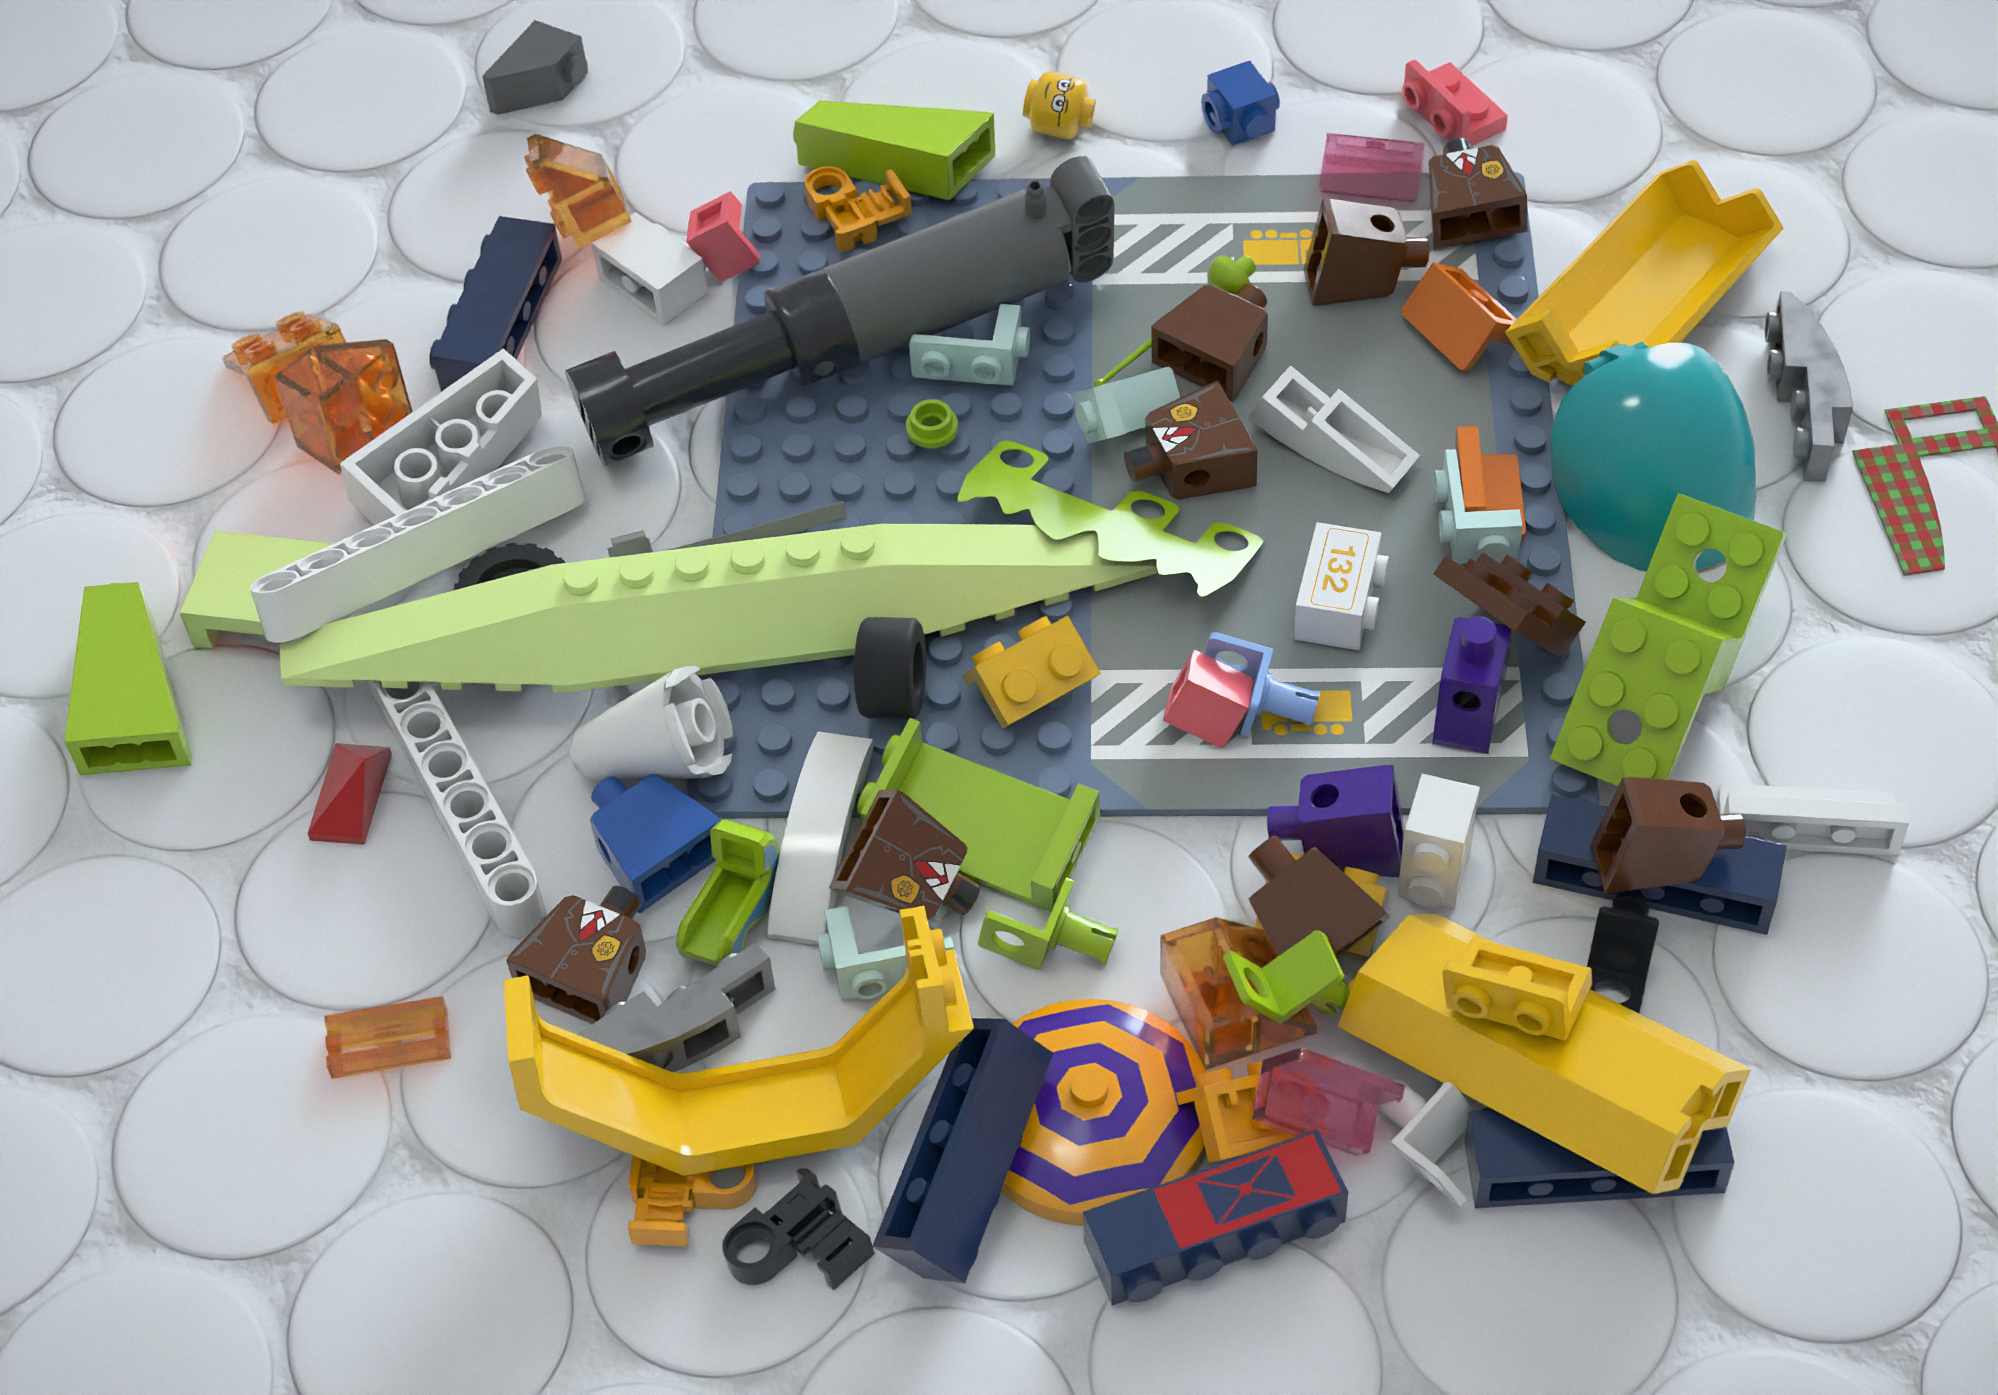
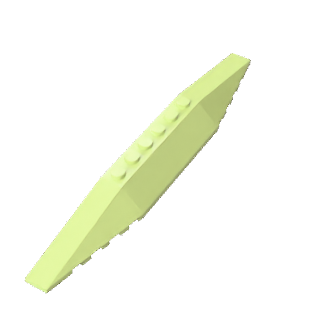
M873 524L555 564L327 623L322 628L292 641L279 642L281 681L283 686L354 687L355 680L381 681L382 688L408 689L409 682H441V687L444 690H462L463 683L495 684L496 691H522L523 684L552 685L553 692H575L656 681L674 669L692 665L700 668L699 671L695 672L696 675H705L851 656L855 654L860 624L867 617L916 618L922 625L924 635L939 631L942 637L965 630V623L994 615L997 621L1014 616L1015 608L1043 600L1045 606L1068 600L1069 592L1092 586L1095 592L1157 574V560L1121 562L1101 559L1099 556L1098 535L1095 531H1086L1061 540H1053L1036 525Z

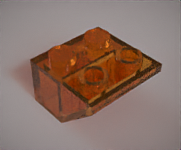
M538 134L527 138L529 154L524 156L528 166L526 172L538 194L541 196L548 192L551 197L547 199L552 209L550 215L563 238L572 235L578 248H581L632 222L626 198L602 154Z
M387 339L312 346L274 376L297 447L338 475L342 473L340 467L342 461L413 412L394 343Z
M1219 917L1160 935V975L1205 1070L1317 1033V1025L1307 1006L1279 1024L1241 1001L1224 962L1223 955L1231 950L1263 968L1277 958L1278 954L1265 930ZM1246 977V979H1247L1248 983L1250 984V986H1251V987L1253 988V990L1258 994V992H1257L1255 986H1254V985L1252 984V982Z

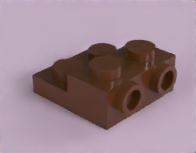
M1482 552L1476 561L1470 558L1465 566L1445 556L1433 573V575L1507 627L1560 659L1586 623V621L1569 610L1575 600L1548 582L1542 590L1533 586L1528 581L1534 572L1507 554L1502 562L1499 563Z

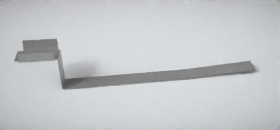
M844 501L669 550L790 535L846 518ZM644 530L610 538L612 547L607 548L609 557L654 552Z

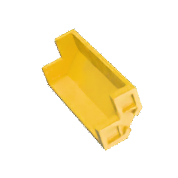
M1690 160L1660 171L1505 333L1532 375L1548 383L1555 377L1573 386L1585 376L1584 363L1598 358L1602 350L1618 344L1631 346L1639 342H1644L1648 347L1680 343L1784 227L1759 188H1753L1721 200L1696 160Z
M1408 914L1360 968L1357 976L1348 984L1350 994L1337 1027L1443 1083L1450 1082L1461 1093L1652 1194L1680 1188L1702 1132L1728 1127L1751 1071L1750 1068L1592 990H1589L1566 1041L1547 1035H1531L1520 1030L1518 1027L1485 1018H1470L1456 1010L1447 1008L1442 971L1447 961L1459 963L1472 937L1490 942L1493 941L1438 914Z

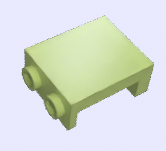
M214 530L179 612L192 646L213 649L221 630L264 635L250 591L251 584L264 575L334 543Z

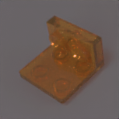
M303 311L283 317L276 322L278 329L263 337L256 333L237 340L231 345L233 351L222 357L227 368L247 377L268 422L276 424L364 379L339 325L312 314L305 315Z

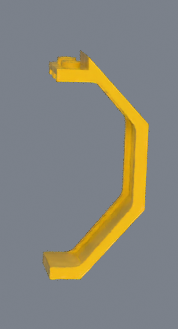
M924 906L899 910L907 962L906 972L902 979L839 1041L822 1049L689 1073L668 1071L548 1024L537 1013L529 976L505 979L503 981L508 1063L519 1109L683 1176L857 1145L974 1028L954 949L945 950L941 928L929 929Z

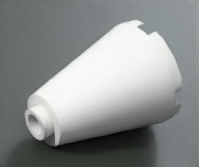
M695 665L674 669L580 726L575 731L570 745V757L573 765L592 781H602L611 776H615L619 780H643L649 775H659L663 779L710 778L724 773L732 758V753L724 755V740L733 737V730L727 705L718 686L711 678L701 680L695 674L700 668Z

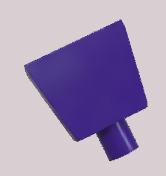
M1478 616L1454 619L1441 673L1432 744L1485 754L1489 753L1508 664L1511 629L1506 625L1493 623L1485 617ZM1470 691L1475 693L1480 698L1479 706L1470 709L1459 706L1462 692Z
M1393 765L1306 775L1300 782L1299 806L1268 807V838L1277 835L1280 841H1301L1304 854L1316 847L1343 872L1345 867H1350L1384 877H1399L1405 828Z

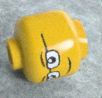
M1047 71L1038 80L1032 79L1030 81L1023 104V117L1029 118L1032 130L1037 133L1070 140L1079 133L1081 126L1090 127L1095 113L1096 99L1088 98L1089 89L1084 79Z

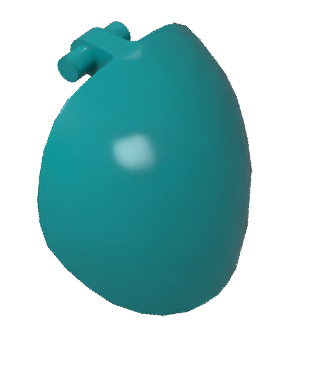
M1639 342L1631 346L1618 344L1600 352L1598 358L1584 363L1585 376L1574 384L1561 400L1553 421L1551 469L1554 486L1562 508L1577 528L1597 547L1616 561L1647 572L1678 493L1754 521L1756 466L1751 427L1743 403L1732 382L1719 363L1703 348L1689 343L1676 342L1648 347L1644 342ZM1706 550L1698 557L1696 570L1714 566L1726 559L1718 550Z

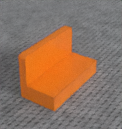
M1437 263L1430 265L1401 309V315L1459 370L1467 372L1471 371L1491 340L1512 344L1505 331L1517 320L1462 269Z
M1457 426L1454 449H1456L1465 512L1520 510L1523 525L1521 541H1524L1526 525L1518 456L1515 454H1481L1478 426Z

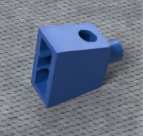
M649 775L630 789L617 777L611 776L602 780L594 788L591 799L599 810L593 813L590 822L596 846L620 886L634 893L640 900L641 907L638 910L639 913L716 861L712 856L710 830L721 820L714 813L659 775Z

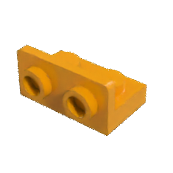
M1282 1057L1271 1058L1247 1064L1248 1076L1236 1079L1232 1078L1230 1068L1206 1072L1194 1076L1196 1088L1176 1093L1178 1105L1195 1103L1208 1163L1249 1154L1317 1129L1321 1137L1326 1136L1308 1063L1285 1068Z

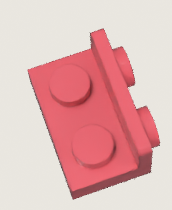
M1416 59L1406 63L1402 87L1403 98L1411 109L1416 110L1433 126L1438 135L1445 137L1448 141L1464 138L1469 140L1473 146L1506 130L1508 115L1451 62L1431 71L1425 69Z

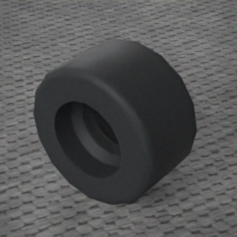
M867 617L860 624L854 654V691L858 711L865 718L915 719L922 707L926 679V647L922 625L916 618Z

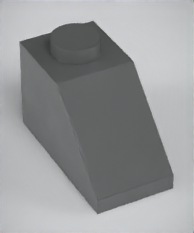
M534 20L482 75L490 112L499 115L562 101L576 85L584 80L588 73V63L585 58L582 37Z

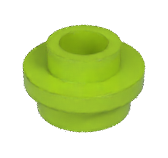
M928 399L917 403L906 420L908 438L914 444L924 448L945 446L956 437L958 432V420L955 413L945 402L936 399Z

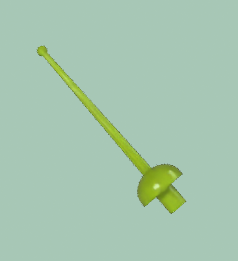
M1220 255L1209 265L1207 281L1209 285H1214L1235 295L1245 284H1251L1248 277L1256 272L1257 268L1254 261L1246 255L1236 262L1228 256ZM1151 338L1102 379H1096L1094 387L1104 385L1151 348Z

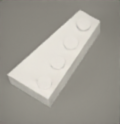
M500 350L342 461L340 467L348 501L376 525L495 471L542 417L537 378L506 350Z

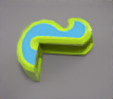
M724 819L710 830L712 856L717 860L716 865L681 920L676 936V947L681 956L716 967L729 954L740 953L745 949L744 941L749 929L761 921L771 903L780 855L779 845L773 833Z

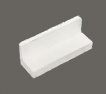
M1728 783L1721 784L1718 791L1720 814H1741L1745 822L1746 836H1760L1771 842L1787 845L1786 850L1898 856L1909 825L1908 804L1896 803L1895 796L1892 793Z

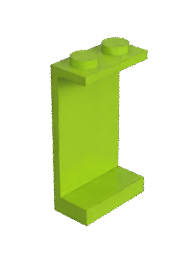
M909 718L901 736L894 734L888 741L882 757V766L884 768L876 783L871 781L867 783L857 806V813L861 815L863 822L879 790H899L966 844L968 847L967 854L958 870L959 874L974 882L1051 912L1065 878H1071L1100 818V791L1078 783L1069 800L923 743L920 722Z

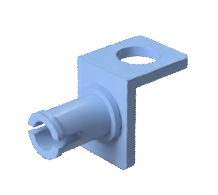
M1212 632L1204 654L1252 677L1254 680L1249 709L1244 716L1240 732L1241 736H1249L1255 716H1260L1262 711L1302 722L1307 726L1311 725L1320 691H1312L1271 679L1272 673L1268 672L1273 648ZM1221 651H1234L1245 657L1247 663L1237 666L1223 662L1217 653Z

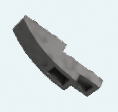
M1780 291L1776 312H1767L1765 320V342L1773 343V349H1770L1768 354L1767 379L1776 380L1777 402H1791V419L1799 420L1800 427H1796L1794 434L1793 455L1795 459H1802L1804 481L1825 482L1835 443H1844L1853 410L1850 385L1839 354L1823 326L1791 291Z
M755 942L740 953H732L724 957L714 970L691 985H683L674 990L666 1001L658 1007L643 991L629 1001L615 1004L600 1020L576 1035L671 1072L686 1068L741 1038L736 1015L775 990L770 957Z

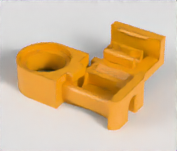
M833 166L819 167L807 175L805 179L807 204L818 221L827 219L835 230L836 249L838 251L845 252L854 249V243L860 240L863 244L873 242L878 237L877 225L881 226L912 214L911 196L892 169L885 171L886 184L880 185L879 192L874 193L872 189H869V195L863 192L860 193V197L857 195V188L846 172L840 168ZM824 186H835L840 189L838 192L830 195H821L816 192Z
M632 1156L628 1185L632 1200L636 1204L634 1221H629L628 1225L631 1243L634 1245L688 1247L690 1229L684 1223L685 1211L693 1212L694 1204L695 1208L734 1209L747 1203L753 1197L757 1188L754 1164L738 1166L745 1172L742 1182L733 1188L722 1189L711 1183V1178L715 1171L683 1176Z

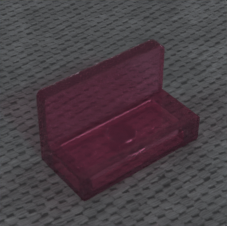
M1327 133L1319 185L1320 191L1330 194L1415 202L1418 198L1420 176L1423 172L1425 143Z
M1297 1048L1263 1059L1252 1119L1299 1136L1318 1129L1325 1145L1359 1156L1371 1151L1378 1105L1402 1099L1405 1085L1314 1051Z

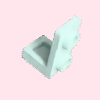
M1000 304L992 341L913 334L909 343L912 375L916 378L1013 386L1019 358L1028 357L1030 345V328L1022 327L1021 305Z
M1170 367L1073 393L1076 402L1077 421L1085 434L1087 444L1145 428V417L1149 412L1180 398L1174 373Z
M1456 449L1445 450L1443 470H1434L1433 488L1435 502H1444L1445 510L1439 512V534L1441 543H1450L1452 560L1459 564H1466L1470 558L1476 561L1481 553L1484 552L1499 563L1502 562L1506 554L1518 561L1523 527L1520 510L1465 512Z
M848 906L825 910L828 933L817 935L823 970L835 968L841 1001L853 998L872 999L881 996L885 992H889L906 972L907 962L904 946L858 954ZM950 937L943 938L945 950L954 949L955 951L953 939Z

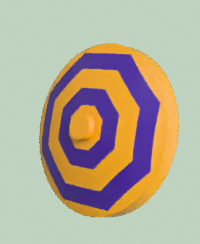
M1076 999L1047 1005L1030 1012L1012 1023L1054 1054L1044 1077L1043 1087L1037 1095L1025 1126L1021 1144L1015 1152L1001 1192L1007 1198L1023 1209L1040 1217L1071 1225H1083L1084 1211L1197 1171L1203 1161L1206 1150L1195 1103L1178 1105L1176 1093L1196 1088L1194 1076L1206 1073V1070L1197 1052L1179 1031L1163 1019L1139 1007L1103 999Z

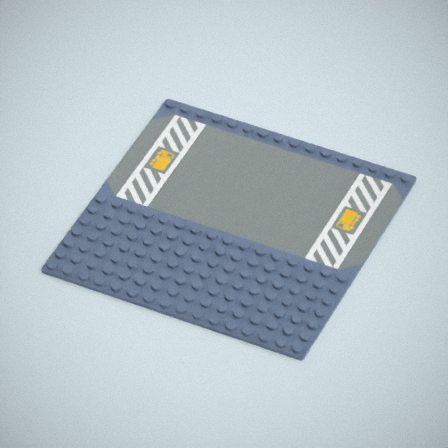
M1514 172L1526 191L1524 176L1519 172ZM1429 173L1104 177L1102 179L1115 202L1113 264L1105 274L1093 281L1079 283L1073 279L1070 273L1068 281L1010 304L1021 305L1022 327L1030 328L1028 357L1019 358L1013 386L916 378L911 372L909 345L809 385L799 384L789 370L728 394L726 397L712 538L784 519L840 501H844L846 518L790 535L873 524L1035 525L1030 510L1026 509L1007 515L1003 513L995 497H975L967 502H958L957 499L966 475L999 442L1008 440L1033 448L1048 456V462L1031 478V480L1111 511L1131 491H1144L1175 503L1179 507V513L1163 531L1196 543L1207 529L1216 522L1228 523L1254 533L1263 540L1262 546L1234 580L1204 597H1200L1197 593L1199 584L1194 581L1190 573L1164 576L1157 573L1095 592L1092 586L1069 592L1068 600L1045 606L1043 600L1015 608L1014 616L997 621L994 615L966 622L965 630L941 637L939 631L925 634V690L920 713L914 719L920 722L923 743L1069 800L1078 783L1100 791V816H1267L1269 806H1299L1300 782L1306 775L1380 765H1393L1402 815L1410 814L1421 774L1480 787L1476 814H1547L1551 794L1567 798L1578 797L1595 804L1599 803L1597 778L1549 759L1584 672L1579 633L1560 659L1511 629L1507 671L1489 753L1485 754L1432 744L1441 673L1454 619L1478 616L1485 617L1493 623L1503 624L1433 575L1445 556L1452 559L1450 543H1441L1439 512L1445 510L1444 502H1435L1433 475L1434 470H1443L1445 450H1453L1455 447L1457 426H1478L1481 454H1515L1518 456L1526 525L1525 540L1520 543L1518 562L1534 572L1528 581L1533 586L1542 590L1548 582L1575 600L1565 511L1556 492L1551 469V435L1554 420L1549 383L1530 373L1513 344L1493 340L1486 347L1471 371L1459 370L1401 315L1402 307L1430 265L1437 263L1462 269L1511 315L1518 319L1539 297L1528 204V232L1434 250L1432 243ZM1051 178L971 179L950 200L907 190L911 196L912 214L881 226L877 225L878 237L875 241L868 244H863L861 240L854 243V249L840 252L836 249L835 230L827 219L818 221L809 208L805 182L753 183L747 189L743 234L759 252L760 260L758 265L739 273L734 325L767 313L764 295L769 289L1023 190L1030 181H1040L1043 184V188L1051 185ZM867 180L852 181L857 188L858 197L863 192L869 195V189H872L874 193L879 192L880 185H883ZM824 186L816 192L821 195H830L838 192L840 189L835 186ZM1322 199H1335L1396 209L1400 212L1406 237H1426L1428 239L1429 261L1425 268H1401L1395 290L1387 297L1312 305L1303 269ZM1224 255L1236 262L1246 255L1254 261L1257 268L1256 272L1248 277L1250 283L1261 289L1267 298V305L1264 308L1268 314L1267 345L1239 395L1230 403L1258 450L1257 485L1250 488L1178 500L1171 497L1159 474L1133 482L1127 472L1124 452L1146 445L1145 428L1087 444L1085 434L1077 421L1076 402L1073 393L1093 388L1096 379H1102L1151 338V326L1201 287L1209 285L1207 271L1215 258ZM999 309L932 336L992 341ZM1150 348L1105 384L1158 370L1162 367L1152 363ZM1290 365L1330 398L1338 389L1342 390L1420 455L1389 493L1359 484L1331 472L1278 441L1248 418L1263 395ZM1174 374L1180 398L1202 388ZM928 399L945 402L955 413L958 420L956 437L947 445L938 448L920 447L914 444L906 433V420L912 408L917 403ZM1006 450L1000 455L1001 460L1005 464L1016 468L1029 467L1034 462L1030 454L1021 450ZM1137 500L1131 504L1132 511L1144 518L1155 519L1165 514V509L1159 503L1151 500ZM1317 522L1382 532L1380 555L1389 556L1387 578L1384 589L1374 587L1372 597L1380 598L1376 626L1374 631L1364 629L1359 651L1294 640L1296 602ZM1220 532L1214 537L1216 544L1226 550L1241 551L1248 547L1247 539L1234 532ZM1574 602L1569 610L1577 615L1576 602ZM1047 616L1049 622L1053 624L1069 616L1101 674L1002 729L976 682L967 686L962 677L975 667L971 657L999 641L1005 650L1022 641L1017 632L1042 617ZM1212 632L1273 648L1268 672L1272 673L1271 679L1312 691H1320L1318 704L1310 726L1262 711L1260 716H1255L1248 737L1240 735L1243 717L1223 748H1219L1164 722L1163 717L1170 688L1193 650L1204 654ZM1221 651L1217 653L1218 657L1227 664L1237 666L1247 663L1245 657L1237 652ZM854 655L698 675L701 680L711 678L716 683L727 705L732 723L733 737L724 740V755L732 753L731 763L722 774L710 778L688 779L686 795L714 813L719 819L788 818L805 759L818 731L873 739L874 747L864 784L865 788L868 782H877L884 768L882 766V757L888 741L894 734L901 736L909 719L865 718L859 713L854 691ZM1463 691L1462 697L1460 696L1459 706L1469 709L1479 706L1480 698L1473 692ZM857 793L851 818H861V815L857 813L860 793Z

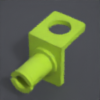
M1066 877L1043 931L996 912L987 911L983 920L978 945L981 948L1037 970L1041 969L1049 948L1055 949L1056 945L1086 955L1106 965L1119 929L1105 926L1070 912L1071 906L1068 905L1074 880ZM1004 931L1011 933L1021 939L1024 945L1015 946L1001 940L995 932Z
M1315 930L1263 968L1231 950L1223 955L1224 962L1241 1001L1279 1024L1309 1004L1327 1016H1334L1337 1014L1336 1009L1327 1004V1002L1343 1010L1350 994L1349 986L1343 980L1344 974L1326 935L1319 930ZM1246 977H1247V978L1252 982V984L1255 986V988H1256L1258 994H1257V993L1253 990V988L1250 986V984L1248 983Z

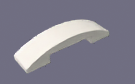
M817 732L805 759L787 819L772 893L767 929L768 939L819 946L817 935L828 933L825 910L835 908L838 896L837 892L831 890L829 886L841 863L857 793L862 794L874 747L873 739Z

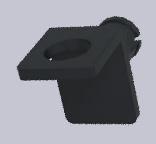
M1625 893L1613 900V907L1603 906L1599 909L1587 967L1591 968L1592 975L1590 990L1595 992L1596 989L1605 986L1618 988L1626 993L1629 998L1625 1002L1618 1004L1640 1014L1659 920L1647 915L1650 911L1649 905L1641 896Z

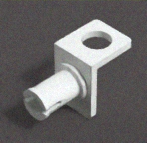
M1393 1080L1387 1083L1388 1089L1400 1097L1399 1102L1381 1090L1376 1099V1108L1380 1114L1388 1117L1402 1128L1391 1143L1419 1175L1461 1207L1467 1199L1445 1172L1434 1163L1467 1128L1469 1111L1475 1110L1450 1082L1444 1083L1429 1101H1426L1410 1089L1409 1085L1402 1080Z

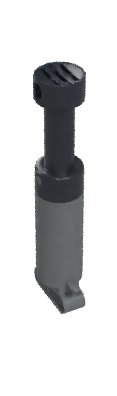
M1087 156L1071 158L1055 169L1051 176V185L1043 188V184L1040 181H1030L1023 190L769 289L764 295L767 313L636 365L624 368L616 351H612L566 369V378L577 409L602 464L607 466L654 447L649 426L790 370L799 384L809 385L907 346L913 334L932 336L997 310L1000 304H1011L1068 281L1070 273L1073 279L1079 283L1090 282L1101 277L1110 269L1114 261L1115 202L1094 163Z

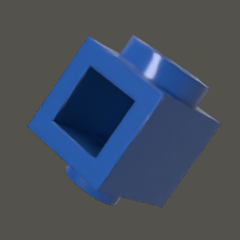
M1250 60L1207 75V92L1201 97V108L1205 121L1213 133L1223 132L1233 146L1275 131L1276 110L1280 107L1278 91L1272 82H1267Z

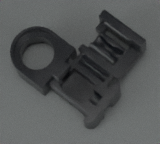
M800 1168L796 1170L800 1181L799 1184L764 1214L754 1207L725 1235L722 1244L723 1254L730 1273L737 1281L748 1285H757L771 1280L798 1256L795 1243L798 1245V1252L803 1257L808 1252H811L815 1259L818 1258L820 1260L817 1263L818 1269L824 1273L827 1285L832 1290H835L875 1254L870 1236L842 1214L835 1190L827 1184L820 1187L817 1176L807 1168ZM763 1241L770 1245L767 1255L757 1262L744 1263L737 1259L739 1250L749 1242Z

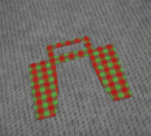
M1986 396L1884 409L1899 444L1852 450L1904 575L1945 569L1941 525L1934 497L1919 456L1995 446L1998 452V421ZM1976 410L1984 428L1912 438L1905 420Z

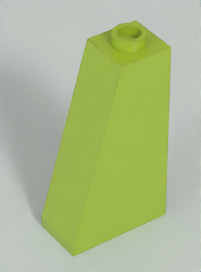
M819 100L794 121L793 140L797 145L798 165L815 169L833 166L845 171L849 177L883 185L886 184L885 171L892 169L906 190L950 200L995 157L994 113L986 111Z
M139 582L111 583L84 587L64 741L80 775L191 765L192 755L152 614Z

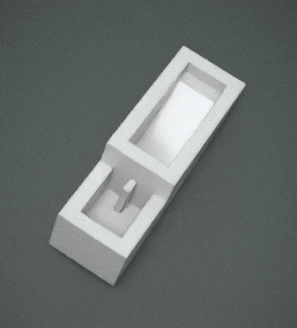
M1291 365L1263 395L1248 416L1250 420L1275 439L1303 457L1331 472L1389 493L1420 457L1416 451L1342 390L1338 389L1330 398Z

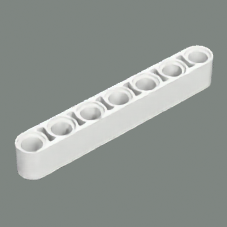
M553 446L534 452L255 580L250 586V591L265 638L270 642L279 643L303 637L322 628L327 623L337 621L580 506L585 501V494L573 449L568 446Z
M367 681L374 699L496 927L502 934L509 937L522 938L528 936L546 917V909L535 871L430 682H409L408 689L382 688L381 681Z

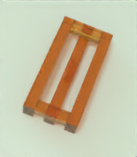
M443 996L324 1016L325 1028L327 1030L325 1044L328 1051L326 1066L332 1079L451 1059L448 1009ZM436 1034V1038L402 1043L404 1039ZM378 1044V1048L342 1054V1050Z

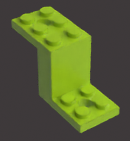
M1678 493L1637 597L1612 598L1549 759L1615 786L1619 785L1622 777L1670 780L1703 695L1725 689L1787 533ZM1709 549L1721 552L1727 562L1725 574L1715 582L1703 580L1696 570L1698 557ZM1621 710L1634 712L1641 721V734L1632 743H1623L1616 739L1612 733L1611 721L1614 715Z

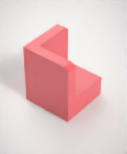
M731 191L690 211L686 243L696 254L703 258V263L720 283L758 265L760 260L759 252L739 229L742 204Z
M1193 650L1169 690L1163 721L1219 748H1223L1249 709L1254 680L1252 677Z

